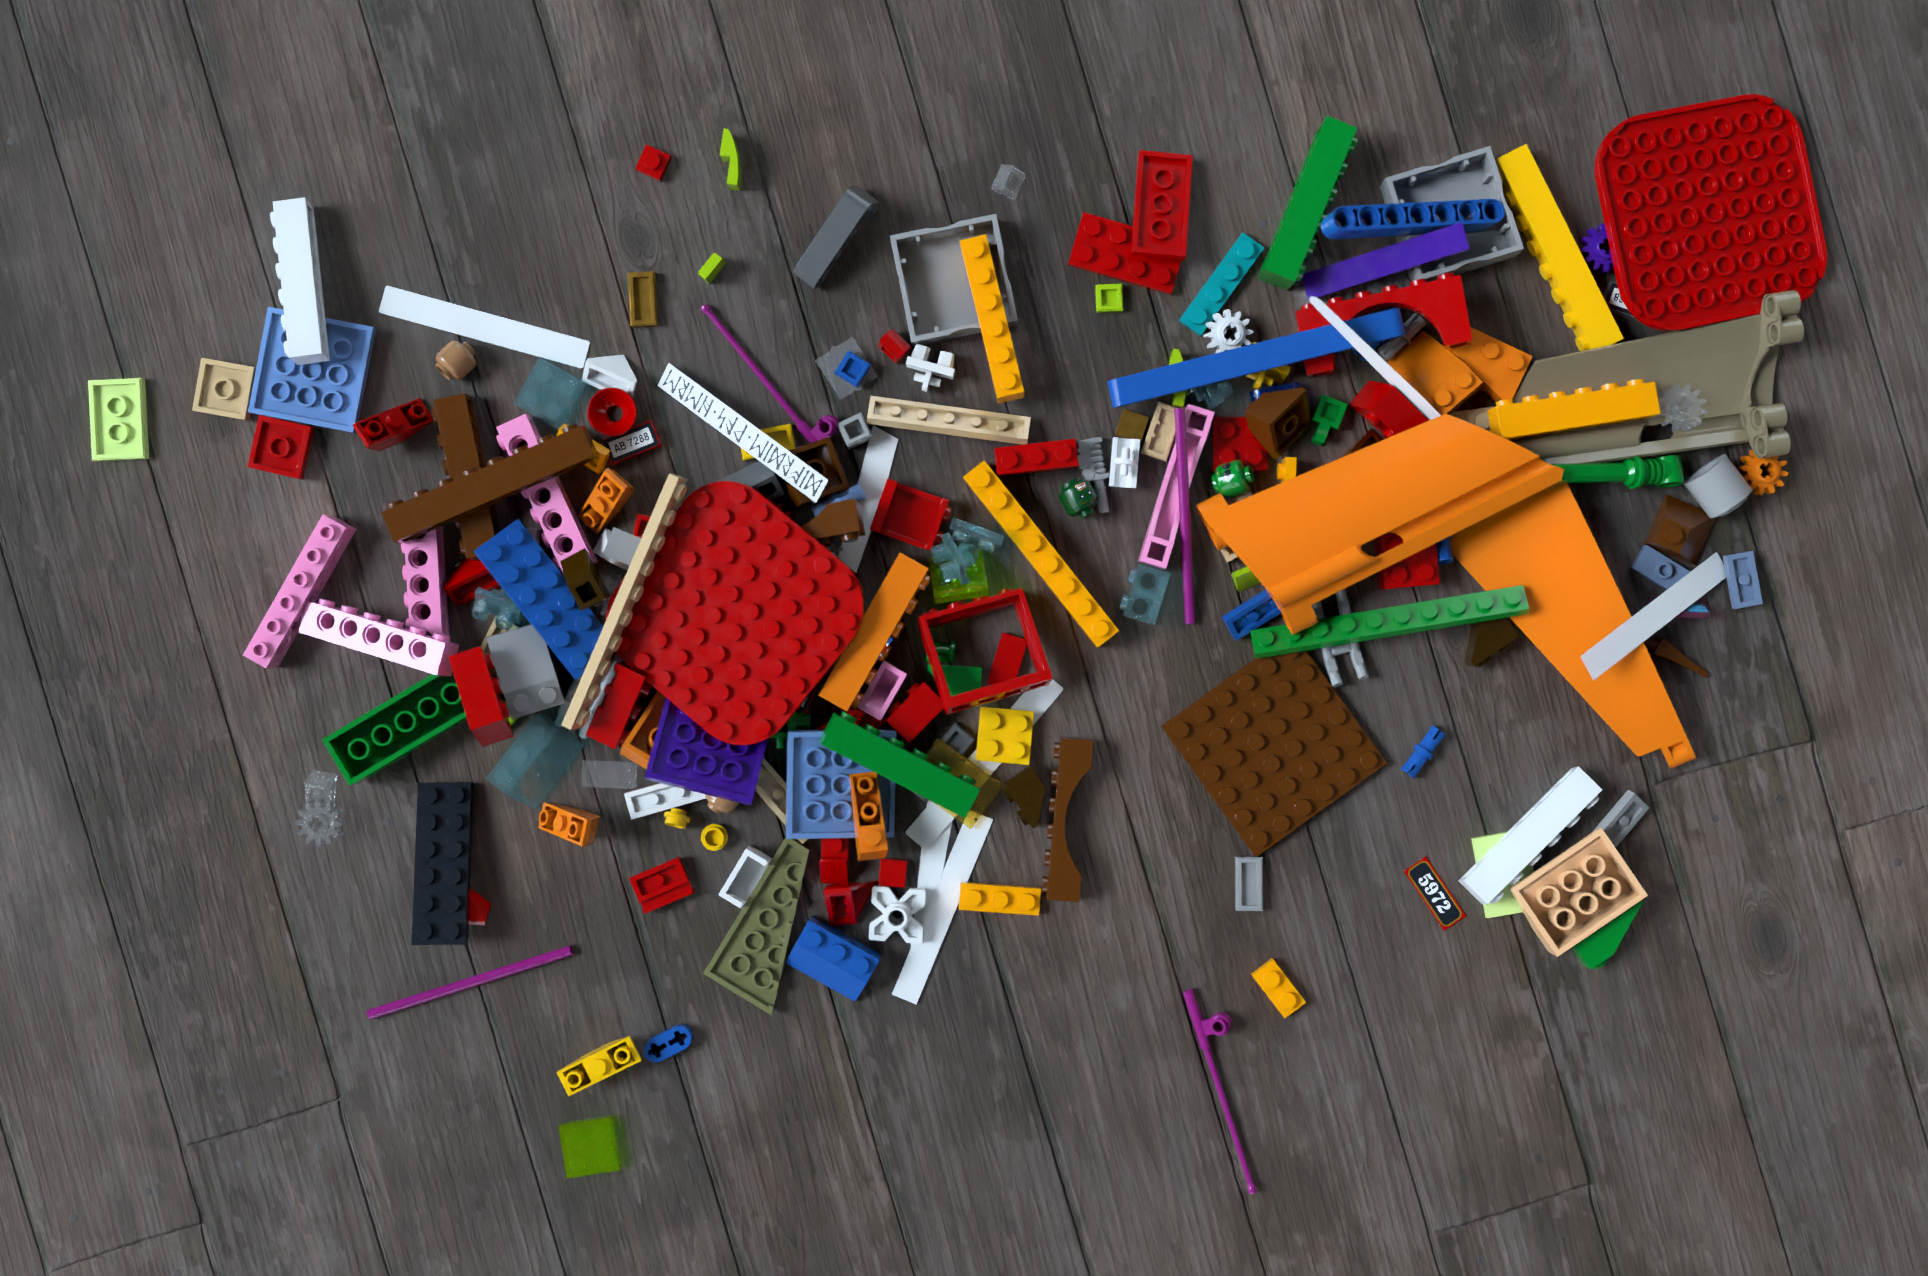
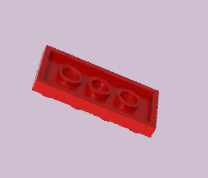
M1139 150L1131 256L1185 260L1193 155Z
M1083 212L1068 266L1167 295L1172 294L1181 260L1131 256L1132 226Z

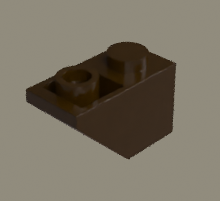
M585 548L560 561L567 586L581 611L611 597Z
M1501 618L1476 622L1471 625L1464 660L1467 666L1482 667L1492 660L1490 657L1498 650L1502 653L1514 645L1513 640L1519 636L1509 620Z
M1030 764L1004 781L1006 787L1002 791L1010 803L1014 801L1017 803L1020 810L1016 813L1025 826L1030 824L1034 829L1038 826L1046 788Z

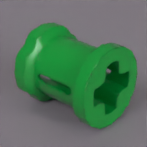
M951 641L950 644L934 642L939 660L948 662V665H953L955 642Z

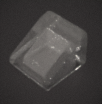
M311 771L304 781L306 804L333 807L337 775Z

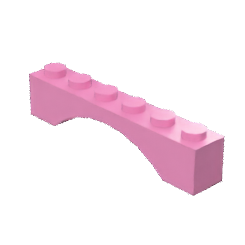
M1190 404L1185 407L1189 487L1215 413ZM1176 439L1138 558V562L1160 569H1166L1180 521Z

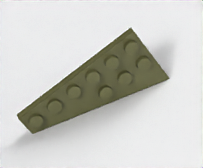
M786 837L703 972L704 975L770 1015L773 1014L810 852V848L795 839H787Z

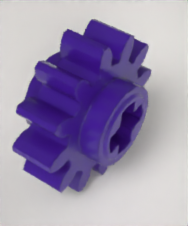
M1605 224L1598 225L1597 230L1593 227L1588 229V236L1579 239L1580 243L1585 245V247L1579 250L1581 254H1585V262L1592 263L1590 271H1595L1600 267L1601 273H1606L1609 271V268L1614 269ZM1600 245H1601L1602 247H1606V248H1607V252H1605V250H1603V249L1600 250Z

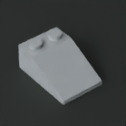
M531 624L486 637L511 719L565 703L547 645Z

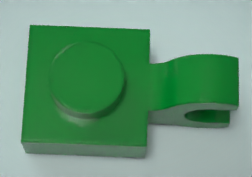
M1323 394L1320 396L1311 421L1318 423L1311 439L1312 443L1321 446L1326 440L1329 429L1338 430L1348 404Z

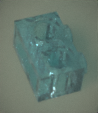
M1138 564L1136 569L1132 568L1127 581L1128 584H1131L1128 595L1123 594L1119 607L1120 610H1123L1122 616L1155 625L1171 573ZM1146 573L1151 574L1155 580L1154 586L1150 589H1145L1140 583L1142 575ZM1137 599L1145 601L1147 609L1142 615L1136 614L1132 609V605Z

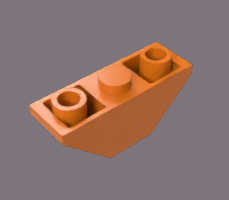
M607 468L577 517L598 534L626 505L635 488L615 470Z
M544 802L542 811L539 814L538 828L577 845L587 847L594 843L600 816L586 810Z

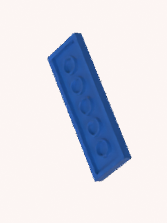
M517 519L474 550V553L576 681L583 676L604 626L589 608L583 611L580 610L567 586L565 577L520 520Z

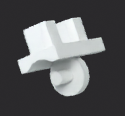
M916 344L911 357H907L906 365L907 368L926 373L923 375L915 372L914 381L923 383L922 391L927 392L929 385L940 387L941 379L934 378L932 375L951 380L954 379V354L941 351L938 363H931L927 361L931 349L927 346Z
M1113 437L1109 475L1110 487L1136 489L1140 439Z

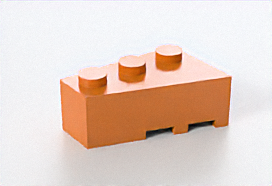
M1470 327L1473 344L1448 350L1461 359L1480 378L1483 383L1479 389L1493 399L1495 404L1498 401L1513 399L1532 356Z

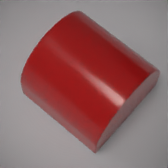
M893 328L879 340L878 348L895 364H899L912 349V346Z

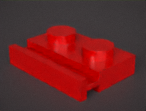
M680 856L629 878L644 914L695 892Z

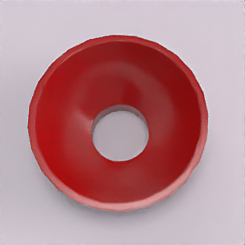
M605 388L598 391L591 398L587 408V416L591 426L598 433L608 437H617L624 435L634 426L637 418V408L633 398L627 392L618 388ZM613 406L620 407L623 412L622 418L617 422H612L608 418V411Z

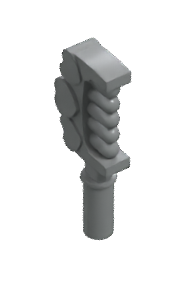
M1102 437L1081 440L1077 444L1078 469L1083 470L1081 474L1084 479L1094 484V490L1099 497V502L1097 503L1099 514L1110 512L1106 486L1104 484V479L1109 478V473H1106L1104 468L1105 463L1102 462L1104 460L1102 456L1103 451L1100 449Z

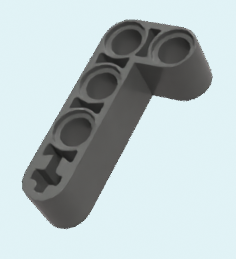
M850 187L841 197L796 264L793 274L815 290L823 282L861 224L867 222L874 215L880 202L861 187Z

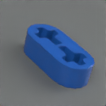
M677 1024L653 1036L644 1046L645 1057L651 1062H660L686 1049L693 1040L692 1029L686 1024ZM676 1031H679L680 1034L686 1033L685 1043H682L681 1040L674 1043L671 1042V1039L677 1035ZM653 1043L657 1046L666 1043L667 1046L660 1051L661 1055H658L657 1052H651Z

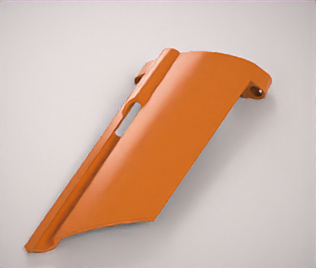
M1444 414L1234 504L1228 505L1224 497L1219 493L1195 506L1217 550L1219 551L1229 546L1266 588L1267 593L1281 611L1289 631L1294 635L1318 623L1312 604L1562 481L1564 470L1542 461L1539 455L1499 435L1454 416ZM1388 532L1395 533L1403 539L1402 544L1376 557L1365 554L1361 549L1363 544Z

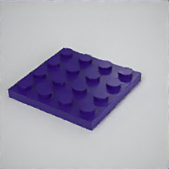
M666 698L644 779L751 806L768 739L750 745H734L720 741L706 732Z

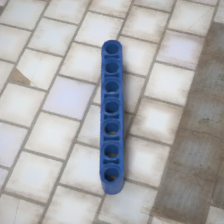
M1496 199L1341 206L1322 220L1321 230L1329 239L1424 235L1462 222L1465 232H1480L1500 222L1505 215V209L1502 203Z

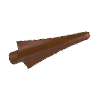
M1650 636L1644 641L1645 646L1650 648L1648 650L1649 654L1680 665L1705 678L1709 676L1707 671L1689 660L1664 637L1661 639L1655 637L1654 639Z

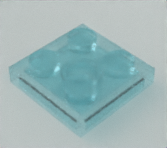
M539 357L513 404L559 430L564 423H567L588 384Z
M956 518L952 519L949 527V533L953 534L954 540L968 544L969 540L979 543L978 548L991 553L994 552V549L1000 551L1005 537L1004 535Z

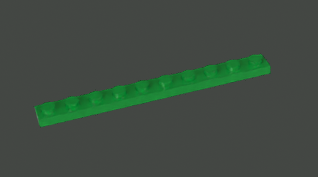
M1520 585L1317 619L1318 623L1294 635L1291 634L1287 625L1250 630L1254 656L1255 659L1525 615L1529 614V605L1524 586Z

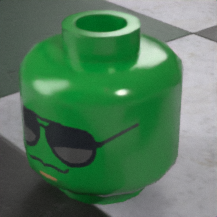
M1234 460L1217 466L1215 474L1212 475V483L1216 493H1221L1225 498H1233L1248 493L1251 489V482L1255 479L1252 468L1246 466L1241 460Z

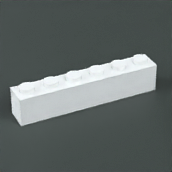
M305 197L274 201V212L270 213L272 226L276 230L273 246L279 258V263H276V273L278 278L281 279L282 289L278 290V296L281 305L284 307V315H281V324L287 336V341H284L285 354L297 365L330 361L314 207Z
M1579 766L1571 768L1458 881L1481 904L1496 903L1504 895L1502 890L1508 884H1515L1523 876L1521 871L1528 864L1530 866L1534 865L1542 857L1540 852L1547 845L1549 847L1553 846L1561 838L1559 833L1565 827H1572L1580 819L1578 814L1584 808H1591L1599 800L1597 795L1602 789Z

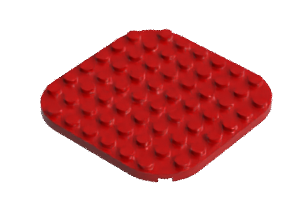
M1745 94L1636 115L1616 125L1602 140L1595 158V181L1618 290L1626 308L1638 321L1660 331H1680L1758 315L1761 312L1762 301L1766 294L1795 290L1798 292L1801 302H1803L1814 293L1815 287L1819 280L1823 278L1826 270L1827 248L1804 137L1797 120L1788 109H1782L1770 97L1758 94Z
M713 482L691 493L676 510V517L671 526H667L664 533V545L659 552H656L653 559L654 568L643 582V594L634 603L631 610L633 612L632 619L621 633L622 642L616 653L633 670L647 676L646 681L710 735L729 744L750 745L772 737L784 727L854 640L861 628L865 613L863 590L857 576L846 563L759 491L738 482ZM623 580L616 587L609 600L606 611V620L616 599V596L619 592V589L622 585Z

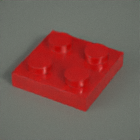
M259 415L247 467L303 480L315 428Z
M1213 417L1212 472H1215L1217 466L1234 460H1241L1246 466H1250L1253 471L1268 470L1267 451L1249 430L1246 417Z

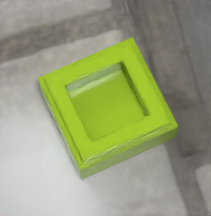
M713 253L698 271V274L710 284L726 262L717 253Z
M1122 284L1095 285L1096 313L1123 312Z

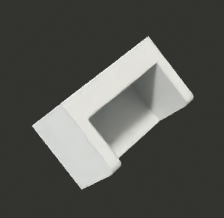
M749 845L718 895L742 909L772 861V858Z

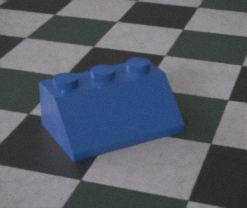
M811 915L785 963L855 1002L877 966L881 954Z

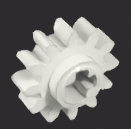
M1229 309L1223 311V318L1219 313L1213 314L1215 323L1207 322L1205 324L1207 328L1211 329V332L1203 335L1204 338H1211L1212 341L1207 345V348L1217 347L1215 353L1239 348L1241 345H1250L1251 342L1246 339V335L1252 334L1253 330L1245 329V325L1250 320L1240 321V311L1235 312L1231 317ZM1227 329H1231L1230 338L1226 339L1224 334H1226Z

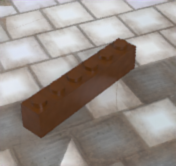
M463 393L434 399V407L431 409L434 422L438 423L440 434H437V441L440 449L444 450L446 460H443V469L446 476L456 480L463 477L462 473L468 469L478 467L479 470L486 467L472 396ZM495 504L455 520L456 527L460 528L462 539L459 540L460 549L467 559H478L474 550L500 532Z

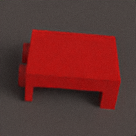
M887 478L870 530L932 552L933 546L938 548L943 532H940L939 529L942 521L948 522L952 507L948 506V499L934 496Z

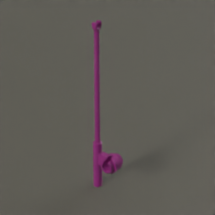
M704 304L700 308L713 321L797 424L796 428L809 443L838 433L837 423H839V420L834 415L823 416L817 421L813 429L805 421L801 420L715 316L712 308L708 304Z
M1193 989L1184 990L1183 995L1200 1047L1204 1050L1247 1181L1249 1194H1255L1257 1187L1251 1177L1211 1053V1043L1208 1035L1212 1034L1217 1036L1227 1034L1232 1026V1020L1224 1012H1217L1211 1018L1203 1019Z

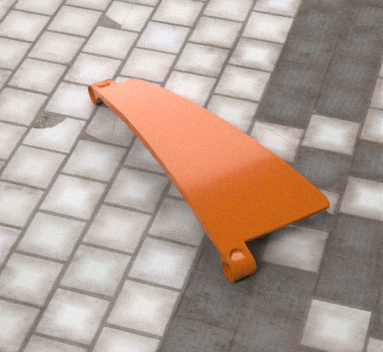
M1555 483L1452 535L1450 539L1452 554L1485 591L1520 585L1524 586L1529 605V614L1510 618L1636 756H1643L1661 749L1670 769L1696 759L1644 642L1595 680H1593L1581 659V655L1630 619L1631 614L1567 483Z

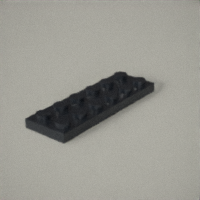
M472 782L418 783L411 945H468L474 783Z

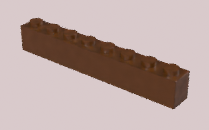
M572 424L563 428V433L558 436H544L537 440L538 444L530 448L527 445L519 447L512 451V456L505 459L502 456L493 458L487 462L488 466L478 470V467L468 469L462 473L463 477L459 479H445L437 483L438 488L431 491L423 489L412 494L413 499L406 502L397 500L388 504V509L381 512L393 542L405 543L600 458L588 429L582 425L578 427L577 424Z

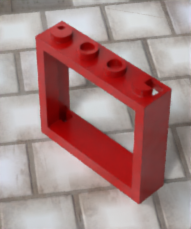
M1005 588L999 591L998 595L991 597L988 594L975 597L973 602L963 604L962 601L948 605V609L941 611L930 609L929 612L919 616L917 626L946 715L1048 686L1053 679L1023 588L1016 590L1014 588L1009 590ZM1014 605L1036 672L951 696L930 628Z

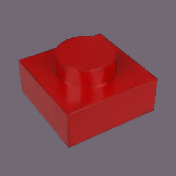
M646 144L635 169L661 182L672 157Z

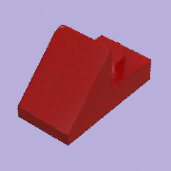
M821 838V883H848L849 838Z

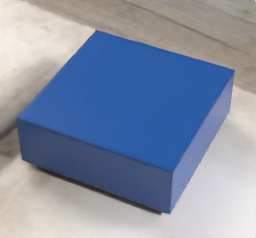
M848 350L834 374L858 388L872 365Z

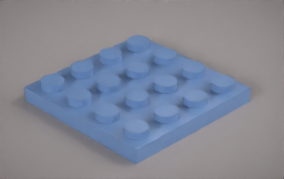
M268 307L248 412L357 434L352 425L358 422L360 418L377 328L325 318L330 361L297 365L286 356L284 351V341H287L286 331L283 330L281 324V315H284V310Z
M879 729L881 731L879 735L889 740L890 736L894 738L897 736L895 729ZM787 730V839L855 838L849 775L873 771L821 745L819 739L824 730ZM877 774L886 837H894L895 782Z

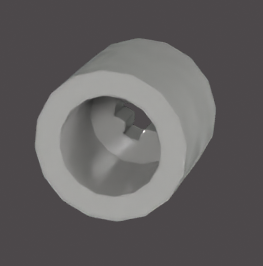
M1726 454L1711 460L1684 481L1685 487L1709 518L1722 517L1742 505L1752 492L1750 485Z

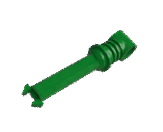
M1679 455L1653 459H1641L1638 456L1625 459L1622 463L1550 464L1564 470L1562 481L1557 483L1622 482L1630 489H1638L1641 485H1656L1657 488H1670L1684 484L1682 461Z

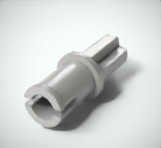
M1413 313L1403 324L1406 335L1389 339L1378 349V353L1383 359H1391L1404 345L1408 346L1411 343L1410 340L1426 326L1425 320L1420 315L1418 316L1417 313Z

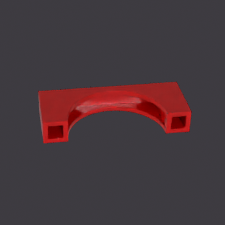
M1454 273L1437 276L1438 280L1427 282L1426 279L1414 280L1410 282V286L1399 288V285L1387 286L1382 288L1383 292L1372 294L1371 291L1359 292L1355 294L1353 299L1344 300V297L1329 299L1328 304H1325L1342 321L1358 318L1367 312L1384 307L1410 309L1424 316L1433 324L1441 336L1445 349L1473 344L1461 275L1455 276ZM1311 303L1302 305L1301 310L1295 311L1299 332L1331 324ZM1336 353L1305 360L1307 376L1312 378L1336 373Z

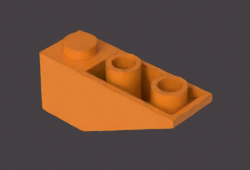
M873 771L850 774L858 861L885 858L888 852L877 773Z

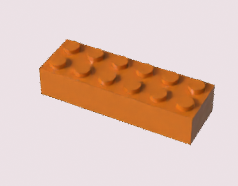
M899 553L867 609L858 634L842 653L819 696L845 711L851 710L852 707L855 709L858 707L865 694L861 692L865 684H871L878 671L875 669L878 661L883 662L892 649L888 645L879 657L889 637L898 638L905 626V623L901 622L906 613L912 614L919 601L915 599L919 589L925 591L932 579L928 575L930 569Z

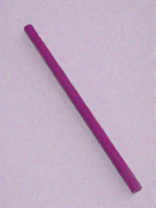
M1174 408L1185 624L1196 623L1186 417L1185 408Z
M571 945L371 1008L367 1010V1017L369 1020L570 957L573 956V950Z

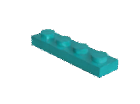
M1242 232L1178 322L1200 337L1207 328L1205 324L1213 320V314L1218 313L1264 247Z

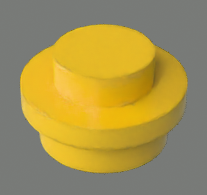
M671 808L670 812L664 813L666 818L665 824L680 829H685L687 823H690L691 818L686 816V811Z
M719 824L708 825L701 833L702 844L711 851L722 849L728 841L726 829Z

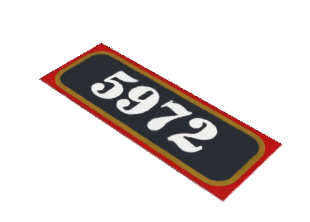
M1426 856L1404 870V873L1444 931L1466 917Z

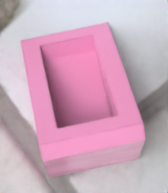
M884 660L857 708L881 721L899 691L907 673Z

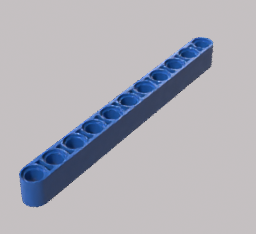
M1400 308L1343 321L1368 345L1406 335ZM1330 324L1107 381L1112 406L1117 408L1353 349L1354 347Z

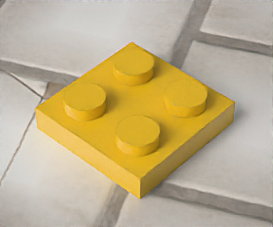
M980 707L976 760L1029 765L1034 711Z

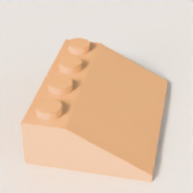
M1598 828L1510 888L1540 941L1548 952L1557 957L1648 896L1602 828Z

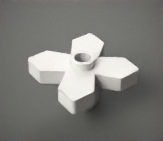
M874 885L871 903L883 914L870 922L869 939L885 941L894 931H898L906 943L921 944L924 926L912 915L925 907L926 890L910 888L898 900L889 886ZM893 911H901L903 916L896 918L893 916Z

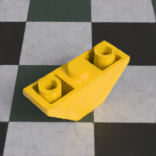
M631 1036L611 1041L585 1054L557 1071V1074L569 1097L640 1062L642 1059Z

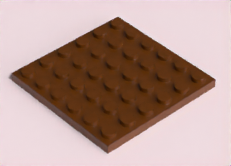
M1307 651L1258 659L1254 658L1161 725L1164 732L1255 857L1387 764Z

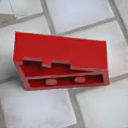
M1369 380L1348 404L1379 430L1385 439L1428 421L1390 384Z
M481 646L449 656L470 730L482 747L514 737L508 719L510 718L508 707L505 702H502L500 696L503 693L499 679L494 678L492 670L495 669V664L491 654H485Z
M625 662L615 663L613 671L616 674L611 684L606 685L604 693H606L601 705L597 707L586 733V736L613 749L620 748L631 733L629 727L632 721L637 722L643 711V707L640 705L644 696L648 698L654 688L646 681L647 676L633 670Z

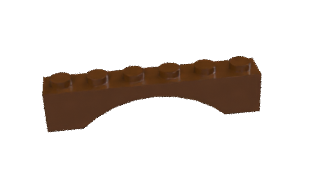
M855 498L829 503L820 514L802 526V528L825 547H829L832 545V542L842 540L843 543L855 542L859 536L865 535L861 504Z
M1060 736V743L1055 742L1053 758L1058 759L1057 769H1052L1051 785H1056L1055 796H1050L1049 812H1053V823H1047L1046 839H1051L1050 850L1045 849L1044 865L1049 866L1048 876H1043L1042 892H1046L1047 900L1077 903L1080 900L1082 875L1068 851L1065 838V816L1073 790L1081 778L1091 769L1094 742L1092 739Z

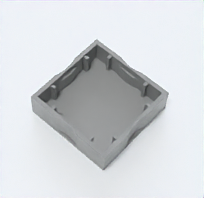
M1490 146L1455 156L1438 165L1419 167L1387 177L1380 186L1385 204L1496 199L1502 203L1505 209L1503 219L1489 229L1480 232H1465L1470 250L1406 270L1410 282L1418 279H1426L1427 282L1438 280L1437 276L1445 273L1462 274L1514 258L1524 249L1512 211L1509 209L1504 198L1502 180ZM1407 235L1395 237L1397 243L1421 235Z
M996 214L958 221L955 224L942 228H924L890 235L912 347H915L916 344L924 345L981 333L960 249V240L984 234L987 236L1008 327L1017 326L1018 318L1011 284L1006 271L1004 249Z

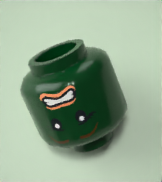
M1077 477L1061 486L1062 491L1059 494V500L1069 516H1080L1081 519H1084L1095 512L1093 507L1099 502V497L1088 480H1081Z

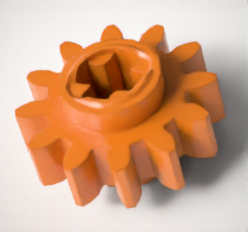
M1752 449L1749 450L1750 456L1740 457V460L1745 465L1736 468L1739 472H1743V478L1752 490L1754 489L1756 496L1762 495L1764 491L1766 494L1775 493L1774 487L1784 486V483L1779 478L1788 475V472L1781 470V467L1785 466L1787 461H1778L1777 458L1779 456L1757 458Z

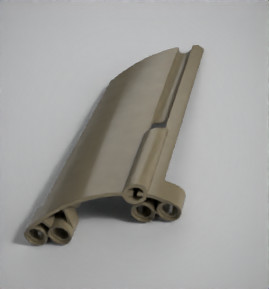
M1792 290L1766 294L1762 301L1761 312L1758 315L1536 360L1513 397V403H1520L1522 398L1539 395V399L1549 398L1548 394L1565 391L1566 395L1575 394L1574 390L1592 387V391L1601 390L1602 385L1618 383V387L1627 386L1628 381L1644 379V383L1655 382L1661 414L1647 419L1509 441L1539 455L1541 460L1546 459L1548 464L1601 463L1638 456L1645 457L1746 442L1750 443L1757 458L1787 455L1791 448L1789 434L1784 431L1788 419L1787 410L1782 403L1772 404L1773 383L1779 346L1801 342L1804 337L1803 323L1800 318H1797L1801 308V299L1798 292ZM1675 423V430L1670 439L1641 443V435L1646 426Z

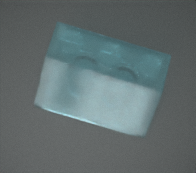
M543 713L536 714L486 779L507 796L536 809L584 745L561 727H557L555 722Z

